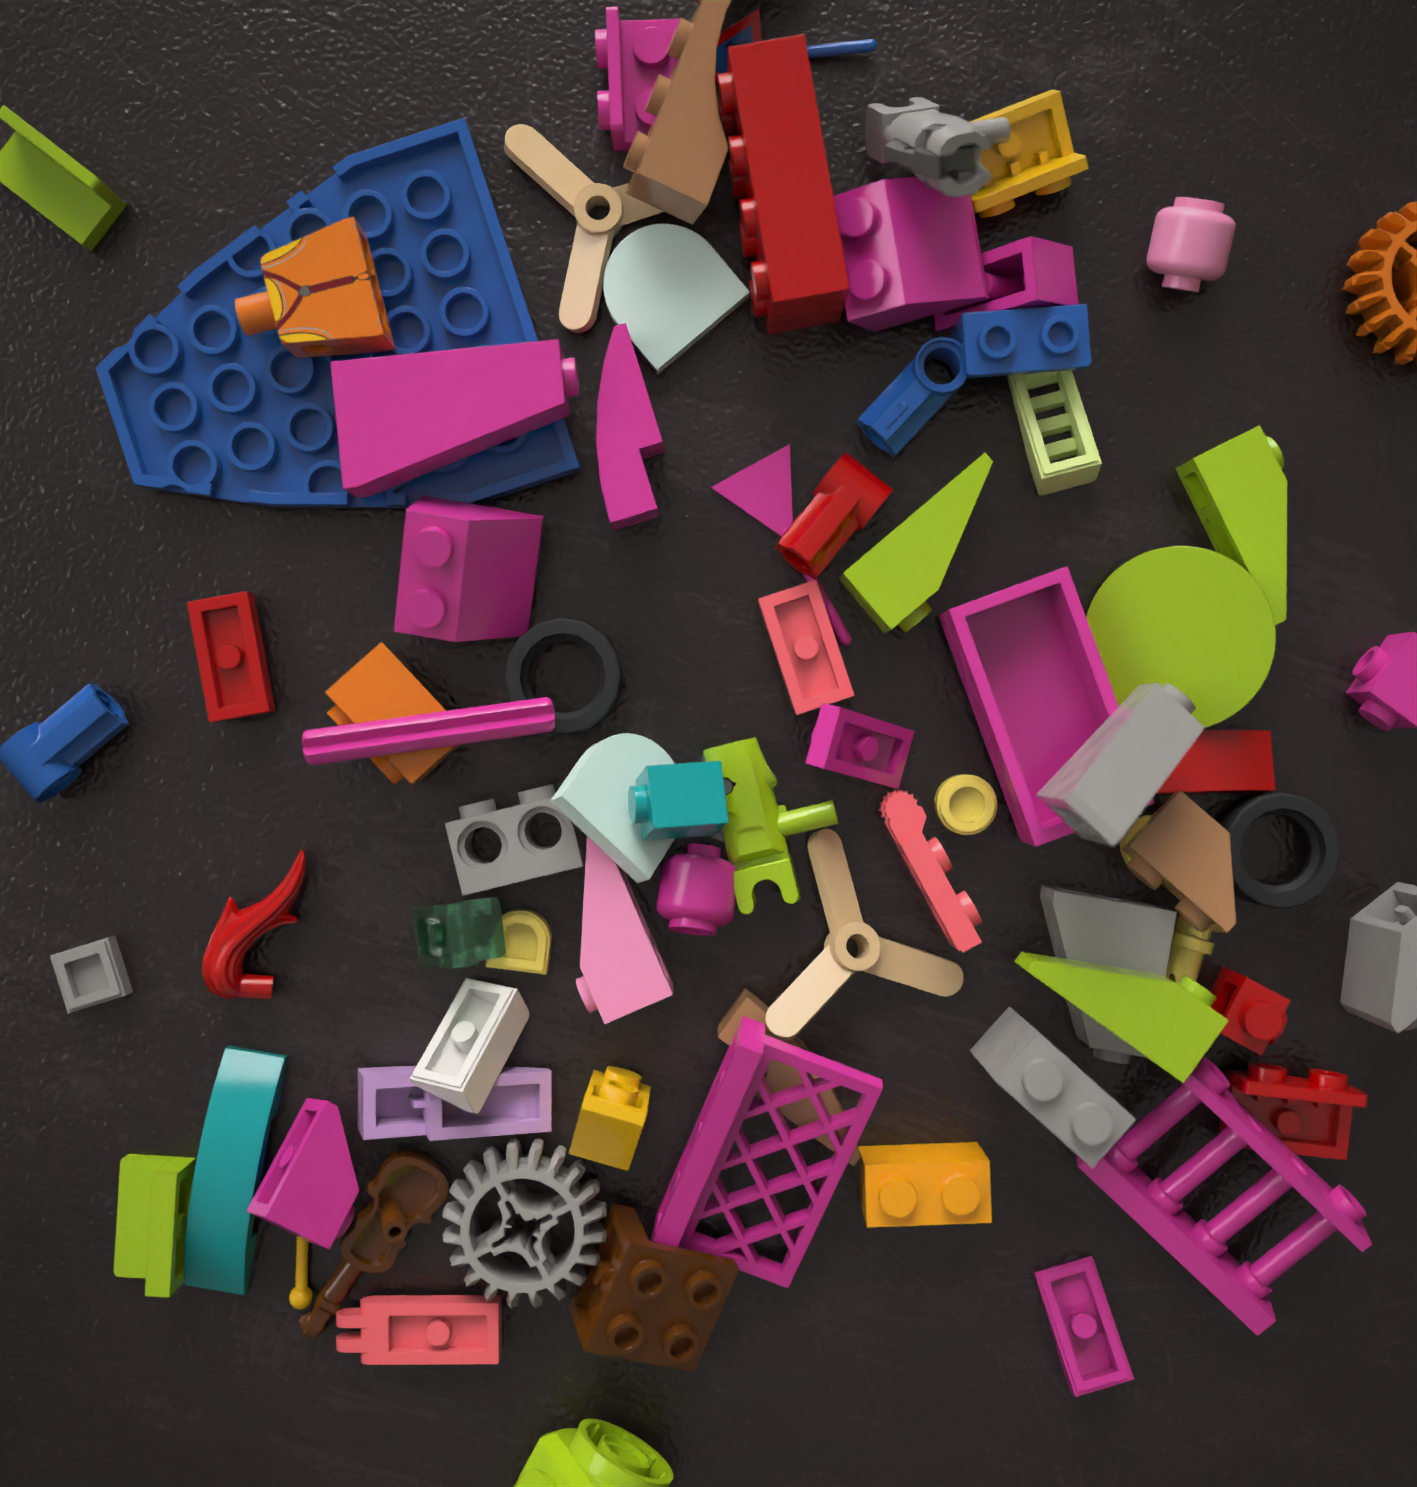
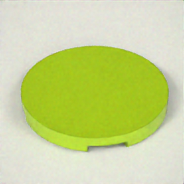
M1170 546L1148 551L1132 558L1116 569L1105 580L1094 596L1086 616L1118 706L1141 684L1158 683L1163 687L1166 683H1169L1192 701L1196 709L1191 715L1204 727L1222 722L1241 710L1261 688L1269 673L1276 645L1274 616L1269 601L1259 583L1245 568L1234 560L1205 548Z

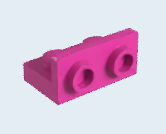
M606 7L607 29H595L597 69H608L609 90L597 92L599 129L611 130L614 152L629 151L637 131L645 135L649 132L654 115L646 112L645 107L658 75L661 74L669 78L676 59L666 55V52L680 19L620 21L619 7Z

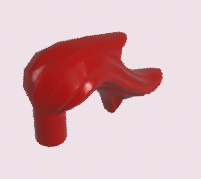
M303 850L297 855L284 880L261 902L239 910L234 899L229 897L211 935L202 961V976L205 986L211 993L222 999L251 998L272 1000L274 976L243 974V960L246 951L258 938L280 926L299 922L298 918L290 913L300 894L305 879L306 856Z

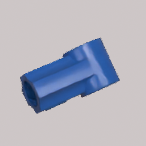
M938 337L922 345L916 357L856 420L865 436L880 450L895 458L941 407L955 396L967 378L964 373L962 344L953 338ZM932 359L942 360L947 363L952 370V382L942 385L929 380L924 372V363Z
M88 684L44 722L33 723L18 731L0 746V761L34 802L41 803L54 797L74 782L82 772L80 765L130 723L126 719L125 711L112 696L104 692L97 684Z

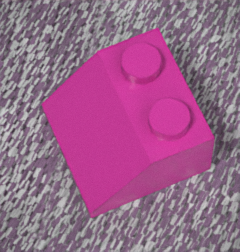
M916 177L883 179L833 196L850 288L845 302L848 322L877 332L989 299L971 195L959 197L946 196L934 188L926 187L925 182L918 180Z
M425 495L421 496L406 509L394 632L452 642L520 637L530 628L544 516Z

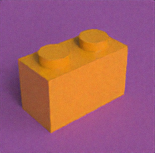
M978 1142L858 1146L861 1155L858 1160L860 1208L867 1228L992 1223L990 1160Z

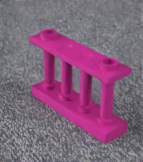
M1202 1057L1186 1081L1120 1137L1093 1168L1078 1155L1077 1167L1258 1336L1276 1322L1269 1294L1272 1292L1270 1284L1337 1230L1345 1235L1360 1251L1364 1252L1372 1245L1362 1221L1367 1213L1359 1201L1345 1187L1338 1185L1332 1189L1227 1090L1230 1087V1083L1224 1074L1209 1059ZM1201 1102L1207 1105L1228 1125L1165 1180L1157 1177L1152 1181L1137 1167L1139 1164L1137 1157ZM1247 1144L1272 1167L1268 1173L1209 1222L1204 1219L1196 1222L1182 1209L1183 1203L1181 1200ZM1292 1187L1318 1210L1253 1264L1249 1261L1240 1264L1227 1251L1226 1241Z

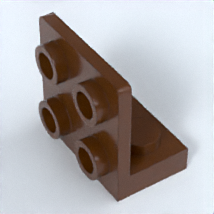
M612 1203L603 1224L607 1232L606 1241L594 1245L596 1251L600 1254V1259L596 1266L586 1265V1280L582 1285L577 1286L568 1307L582 1348L587 1353L693 1371L698 1366L737 1277L739 1267L732 1258L650 1241L635 1208Z

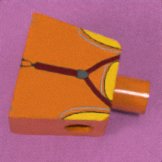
M354 216L345 218L264 254L260 263L267 291L235 299L238 320L246 336L277 329L282 345L295 357L307 358L385 352L396 349L368 238Z

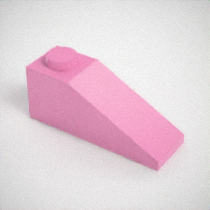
M587 836L580 969L583 976L576 979V984L588 1012L591 1013L598 1010L604 1024H607L673 995L674 984L625 871Z

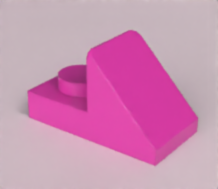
M822 703L816 726L812 732L811 744L805 764L899 789L914 731L851 710Z

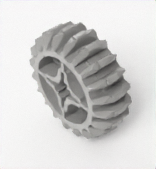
M515 1138L510 1139L507 1144L506 1158L495 1146H490L486 1148L483 1154L485 1165L478 1161L470 1160L463 1170L467 1180L456 1179L449 1190L457 1201L448 1202L442 1214L446 1220L454 1223L445 1229L443 1233L444 1243L460 1245L453 1251L450 1257L451 1266H462L469 1263L471 1267L465 1275L464 1282L466 1286L476 1284L481 1278L487 1282L484 1291L486 1301L492 1300L496 1296L498 1289L508 1291L506 1300L510 1309L517 1306L521 1293H528L529 1300L536 1309L543 1303L546 1288L553 1297L560 1301L566 1296V1280L578 1286L582 1285L587 1275L584 1265L596 1266L600 1259V1254L596 1251L594 1244L605 1242L607 1236L603 1224L596 1222L607 1215V1203L600 1200H591L599 1193L600 1183L598 1179H588L579 1182L578 1180L585 1172L586 1163L579 1159L569 1168L565 1167L563 1161L567 1149L561 1145L555 1149L552 1158L543 1156L544 1141L540 1138L534 1139L529 1154H523L521 1143ZM522 1179L539 1181L548 1185L554 1191L546 1194H535L527 1189ZM496 1187L500 1194L497 1204L501 1210L502 1217L493 1222L490 1230L482 1233L478 1220L479 1202L490 1189ZM571 1211L575 1235L570 1244L554 1257L550 1249L553 1240L548 1229L559 1223L562 1214ZM520 1213L525 1221L535 1218L537 1220L535 1229L531 1231L526 1223L516 1226L514 1221L517 1214ZM506 1251L516 1252L522 1255L528 1264L513 1262L499 1254Z

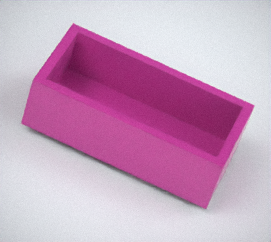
M1068 566L954 607L938 615L1020 841L1035 847L1075 833L1036 794L1119 707ZM1153 798L1146 806L1154 804Z

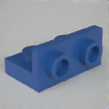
M1087 304L962 313L951 331V338L962 344L964 373L968 378L1084 370L1091 364Z

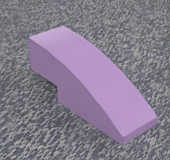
M416 1066L358 1068V1130L363 1140L426 1135L429 1141L551 1132L552 1071L548 1068L503 1066L478 1114L465 1111L412 1084L410 1077Z

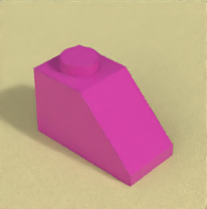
M1030 236L981 253L989 299L934 315L935 330L942 333L951 332L962 313L1078 305L1072 246Z
M306 1098L246 1210L309 1243L329 1250L334 1240L339 1239L351 1224L355 1212V1207L352 1204L359 1193L338 1106L326 1100Z

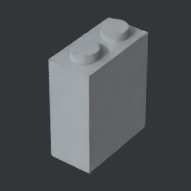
M1010 1006L970 1049L974 1057L1003 1089L1091 1168L1101 1160L1136 1121L1131 1114Z

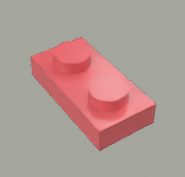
M817 580L759 598L757 601L795 715L819 708L822 703L831 704L855 696Z

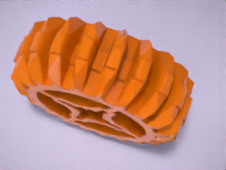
M1416 201L1407 203L1399 210V213L1396 211L1394 213H1387L1377 221L1376 229H1370L1360 238L1358 245L1361 250L1352 255L1346 265L1356 275L1346 280L1342 290L1358 295V299L1348 305L1345 313L1350 315L1362 314L1365 323L1358 328L1356 336L1364 337L1373 332L1378 337L1373 353L1382 354L1394 347V365H1404L1415 359L1417 364V249L1415 250L1407 244L1408 242H1417Z

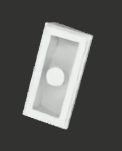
M466 978L410 1077L412 1084L465 1111L478 1114L529 1019V1010L518 989Z

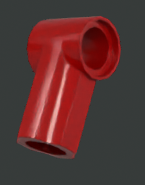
M845 452L812 493V496L815 498L802 514L798 515L782 535L775 548L794 569L816 580L854 531L860 532L894 489Z

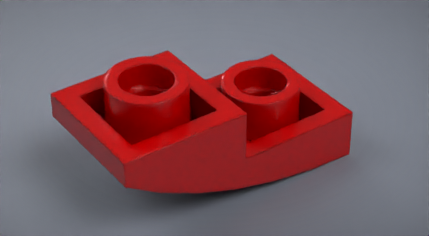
M1203 730L1155 795H1172L1180 790L1186 796L1207 793L1260 794L1276 791L1270 730Z

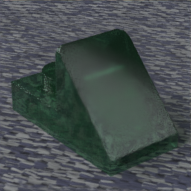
M485 897L412 907L419 967L455 969L479 965L478 961L500 958L505 955L506 948L498 898Z

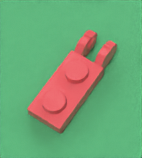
M893 790L891 793L887 792L885 797L882 796V802H879L880 809L878 810L881 811L880 817L885 818L884 824L950 946L957 951L965 952L982 943L974 929L975 926L982 923L975 905L965 891L957 895L955 894L945 873L953 869L945 850L936 837L926 841L922 833L927 816L923 808L917 805L918 799H914L913 794L909 795L907 791Z

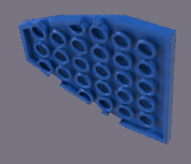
M465 117L345 157L333 166L336 172L334 175L307 195L302 190L286 201L289 208L259 230L254 225L193 270L177 286L182 292L156 318L149 314L133 330L130 341L124 346L115 348L96 367L133 483L141 488L275 508H408L423 495L479 505L581 471L565 420L562 418L369 497L356 498L343 489L331 372L332 361L538 341ZM354 216L368 238L396 349L385 352L301 358L295 357L282 345L277 329L246 336L238 320L235 299L267 291L260 263L264 254L345 218Z

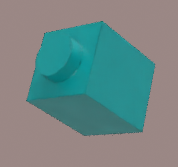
M721 761L646 766L635 780L636 785L629 787L628 807L630 819L633 824L640 823L642 841L712 836L729 823Z

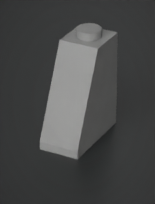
M1158 683L1139 685L1046 783L1036 796L1082 839L1114 847L1205 727L1191 715L1196 709L1195 705L1184 693L1169 683H1166L1163 687Z
M1042 885L1040 899L1055 957L1158 973L1166 977L1177 915L1176 911L1155 904ZM1067 1000L1075 1035L1088 1047L1093 1048V1057L1120 1064H1129L1131 1055L1146 1057Z

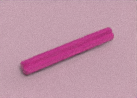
M543 697L307 730L302 735V746L306 762L311 765H320L545 733L555 728L556 718L551 699Z

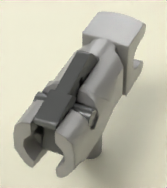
M922 97L910 98L909 106L888 107L883 104L873 103L869 104L866 110L865 141L868 156L880 163H898L904 169L915 174L918 180L925 182L926 187L934 188L946 196L959 197L975 194L987 184L991 178V173L981 164L980 151L990 149L995 144L1007 143L1010 138V124L1006 117L967 122L957 116L940 113L938 104Z

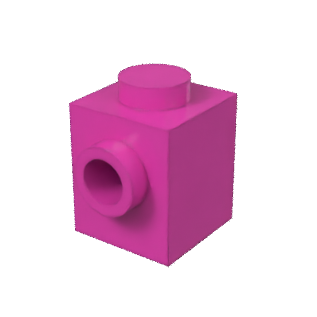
M1413 631L1387 635L1380 646H1374L1369 649L1356 663L1352 674L1357 678L1345 693L1361 704L1358 712L1363 718L1383 730L1417 728V633Z

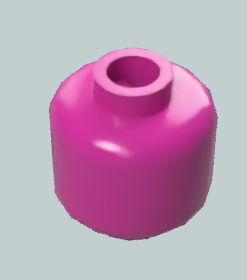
M686 844L684 854H675L663 861L660 871L656 910L661 917L669 921V930L695 936L717 935L718 927L725 926L734 919L736 909L734 871L737 868L731 862L720 858V848L707 844Z

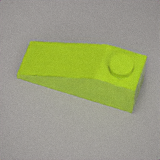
M1259 425L1192 458L1175 469L1216 552L1234 560L1255 578L1269 601L1275 625L1287 620V479L1282 471L1284 468V458L1279 446L1271 437L1265 436Z
M986 453L975 460L839 577L838 580L884 634L892 630L896 625L906 633L933 610L926 600L940 588L993 461Z
M1021 952L1014 961L1182 1083L1186 1081L1229 1021L1210 1007L1217 997L1185 975L1177 984L1158 973Z

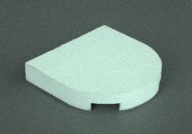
M674 224L645 226L625 237L612 252L606 265L603 280L606 305L616 326L626 323L633 347L657 375L745 302L750 294L749 290L703 237L688 228Z
M623 733L608 737L587 749L550 801L634 881L640 883L651 878L675 838L642 841L640 823L633 824L630 819L628 807L629 787L636 785L635 780L646 766L675 763L665 750L652 740L637 734Z

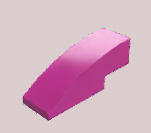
M626 323L614 326L603 363L597 401L596 446L600 484L613 531L659 517L642 459L664 453L661 434Z

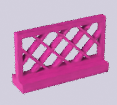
M742 1015L658 1208L651 1241L732 1258L735 1260L740 1271L789 1288L883 1090V1081L880 1078L765 1035L766 1024ZM773 1059L796 1068L803 1083L772 1093L764 1077L770 1060ZM838 1086H844L862 1093L855 1108L832 1116L820 1094ZM758 1089L762 1098L753 1101ZM810 1097L821 1120L790 1130L779 1107ZM769 1111L779 1134L750 1144L741 1127L743 1121ZM846 1127L841 1137L838 1130ZM828 1134L835 1149L832 1158L807 1166L797 1144ZM735 1141L738 1149L730 1151ZM786 1148L797 1170L767 1180L757 1158ZM746 1162L756 1184L727 1193L719 1177L721 1170ZM822 1178L819 1186L817 1187L814 1180ZM804 1184L812 1200L809 1207L784 1215L774 1194ZM713 1190L716 1198L708 1200ZM763 1198L773 1219L745 1229L735 1207ZM724 1212L734 1233L715 1239L695 1231V1228L700 1219ZM798 1228L796 1235H794L792 1229ZM781 1233L788 1248L782 1264L757 1254L752 1244L753 1242Z

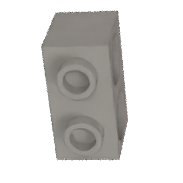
M554 784L518 792L520 804L497 810L495 799L493 798L458 807L461 819L447 822L445 827L462 896L582 867L586 864V853L580 829L550 801L555 795ZM549 813L560 822L562 834L556 845L543 846L533 839L530 832V824L536 814ZM478 828H490L499 835L502 848L496 860H484L475 854L472 848V837Z

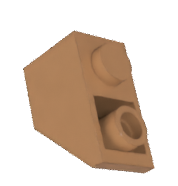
M1180 790L1170 795L1124 845L1122 850L1132 858L1126 866L1149 888L1156 890L1162 885L1180 901L1174 907L1176 912L1201 933H1204L1209 927L1214 932L1228 933L1236 924L1230 833Z

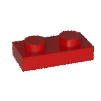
M244 591L187 602L209 722L217 723L276 712L254 593Z

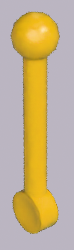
M296 1237L295 1287L290 1292L289 1301L293 1308L301 1310L310 1306L313 1300V1293L307 1286L309 1242Z

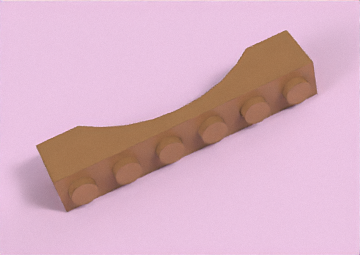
M691 0L697 3L691 21L680 18L666 52V55L676 59L669 78L661 74L658 75L645 107L646 112L654 115L649 132L645 135L637 131L623 165V168L633 172L625 194L692 225L708 205L729 149L719 118L715 87L717 43L725 13L731 0Z

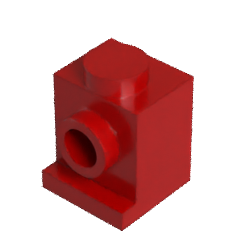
M1222 967L1210 990L1217 997L1210 1007L1220 1015L1222 1013V1016L1229 1020L1220 1034L1262 1056L1267 1045L1273 1044L1281 1036L1287 1022L1285 1011L1291 1000L1246 976Z

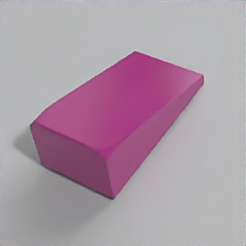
M1087 1256L1034 1272L1070 1393L1077 1397L1134 1380L1093 1257Z

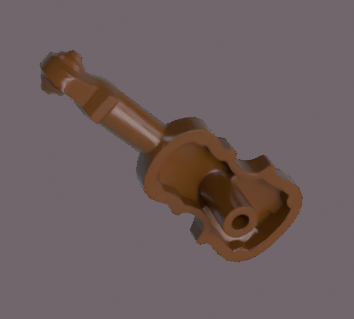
M402 1150L394 1152L384 1159L375 1179L366 1185L367 1193L372 1196V1200L363 1211L357 1212L354 1215V1221L340 1237V1248L344 1258L325 1286L319 1291L312 1311L302 1315L298 1320L303 1336L313 1339L323 1334L327 1329V1320L340 1309L343 1300L363 1271L369 1273L387 1271L394 1264L398 1251L405 1248L407 1244L405 1237L408 1230L417 1223L430 1224L432 1222V1214L443 1204L449 1191L446 1174L432 1158L417 1151Z

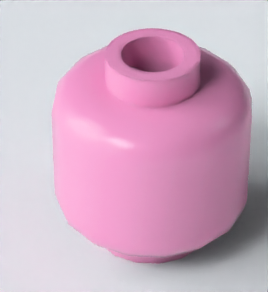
M1176 197L1173 207L1163 208L1157 213L1146 264L1153 272L1164 275L1162 287L1199 292L1201 280L1214 281L1224 275L1235 233L1234 220L1230 216L1223 214L1225 204L1205 199Z

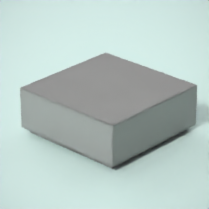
M116 935L50 955L67 1013L133 993Z

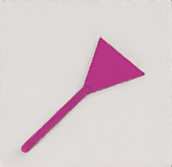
M790 444L711 487V489L780 537L793 523ZM803 574L807 582L815 580L812 577ZM818 577L816 580L831 626L840 643L847 646L851 643L852 638Z

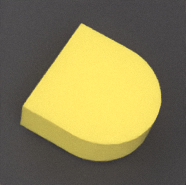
M525 908L511 910L500 917L490 933L486 967L546 975L549 966L552 933L544 917L533 910Z

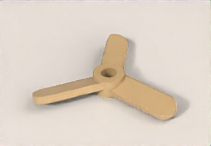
M524 124L514 125L505 134V153L576 218L577 227L559 308V319L570 331L574 333L585 332L593 326L597 317L604 273L609 260L613 237L619 233L623 225L664 211L625 194L629 183L614 188L605 184L594 183L534 128ZM595 206H605L610 210L609 214L601 220L592 219L588 215Z
M827 828L812 833L808 839V852L830 932L825 939L824 950L767 1010L765 1017L767 1032L773 1038L781 1041L793 1039L853 974L859 971L946 997L957 993L964 981L963 971L958 964L950 959L879 937L872 927L863 923L840 837L836 832ZM849 938L855 941L858 948L855 958L847 951L846 944Z

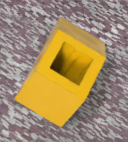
M608 1066L605 1073L593 1070L569 1154L628 1171L647 1115L651 1086L641 1084L642 1077L639 1074L624 1068Z

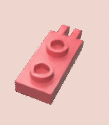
M484 1295L367 1296L360 1300V1308H343L336 1312L337 1327L360 1328V1332L338 1334L336 1336V1350L342 1353H361V1363L366 1365L499 1364L502 1356V1295H496L492 1300L486 1301Z

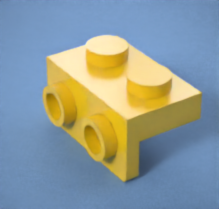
M1049 90L973 120L979 121L1006 117L1010 124V138L1007 143L995 144L990 149L980 151L981 164L991 173V178L987 184L975 194H971L974 213H978L981 218L992 217L1009 211L1015 206L1014 198L1034 190L1036 195H1047L1063 190L1072 184L1070 176L1089 169L1086 156L1074 153L1060 91Z

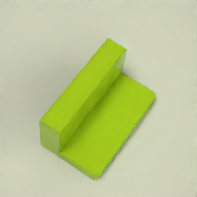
M3 105L0 108V119L15 132L0 150V182L91 252L127 204L93 173Z
M128 1154L120 1161L114 1274L117 1277L146 1279L145 1296L170 1298L185 1282V1238L196 1158Z

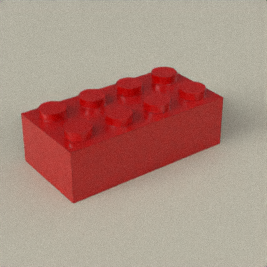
M800 34L728 47L727 73L717 74L720 99H717L719 118L729 143L730 159L727 160L732 195L733 198L744 196V199L739 200L741 220H738L744 258L755 257V262H751L752 280H749L754 317L765 316L768 335L839 322L850 288L805 35Z

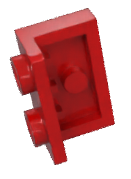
M1249 1062L1248 1071L1226 1069L1225 1077L1230 1083V1087L1227 1090L1296 1155L1347 1160L1353 1106L1366 1108L1368 1094L1347 1084V1075L1328 1070L1310 1069L1308 1078L1286 1076V1068L1260 1062ZM1221 1119L1219 1133L1228 1126ZM1248 1144L1242 1148L1253 1150Z

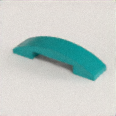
M227 1046L225 1048L211 1094L194 1171L185 1238V1285L245 1295L248 1291L258 1232L252 1231L255 1215L246 1210L261 1184L271 1120L278 1115L287 1055L235 1046Z

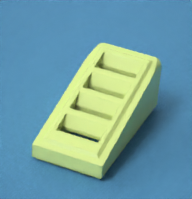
M1072 371L1007 375L1038 495H1046L1095 481L1102 462ZM1058 382L1060 391L1034 398L1029 397L1027 390ZM1060 407L1065 408L1066 413L1038 421L1035 416L1037 413ZM1067 431L1071 432L1072 438L1044 445V437ZM1074 455L1077 456V457H1074V458H1070V459H1067V460H1063V461H1059V462H1055V463H1051V464H1050V461H1054V460H1058V459H1062V458H1066V457H1070V456H1074Z

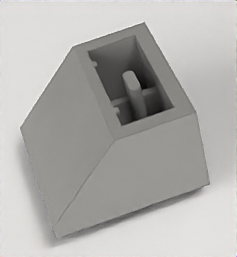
M1401 882L1395 883L1350 919L1340 1003L1347 1012L1398 1034L1402 1030L1407 1031L1417 1028V886Z

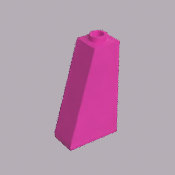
M556 339L332 361L331 372L343 489L356 498L369 497L570 416L569 397L579 396L576 359H565L560 341Z

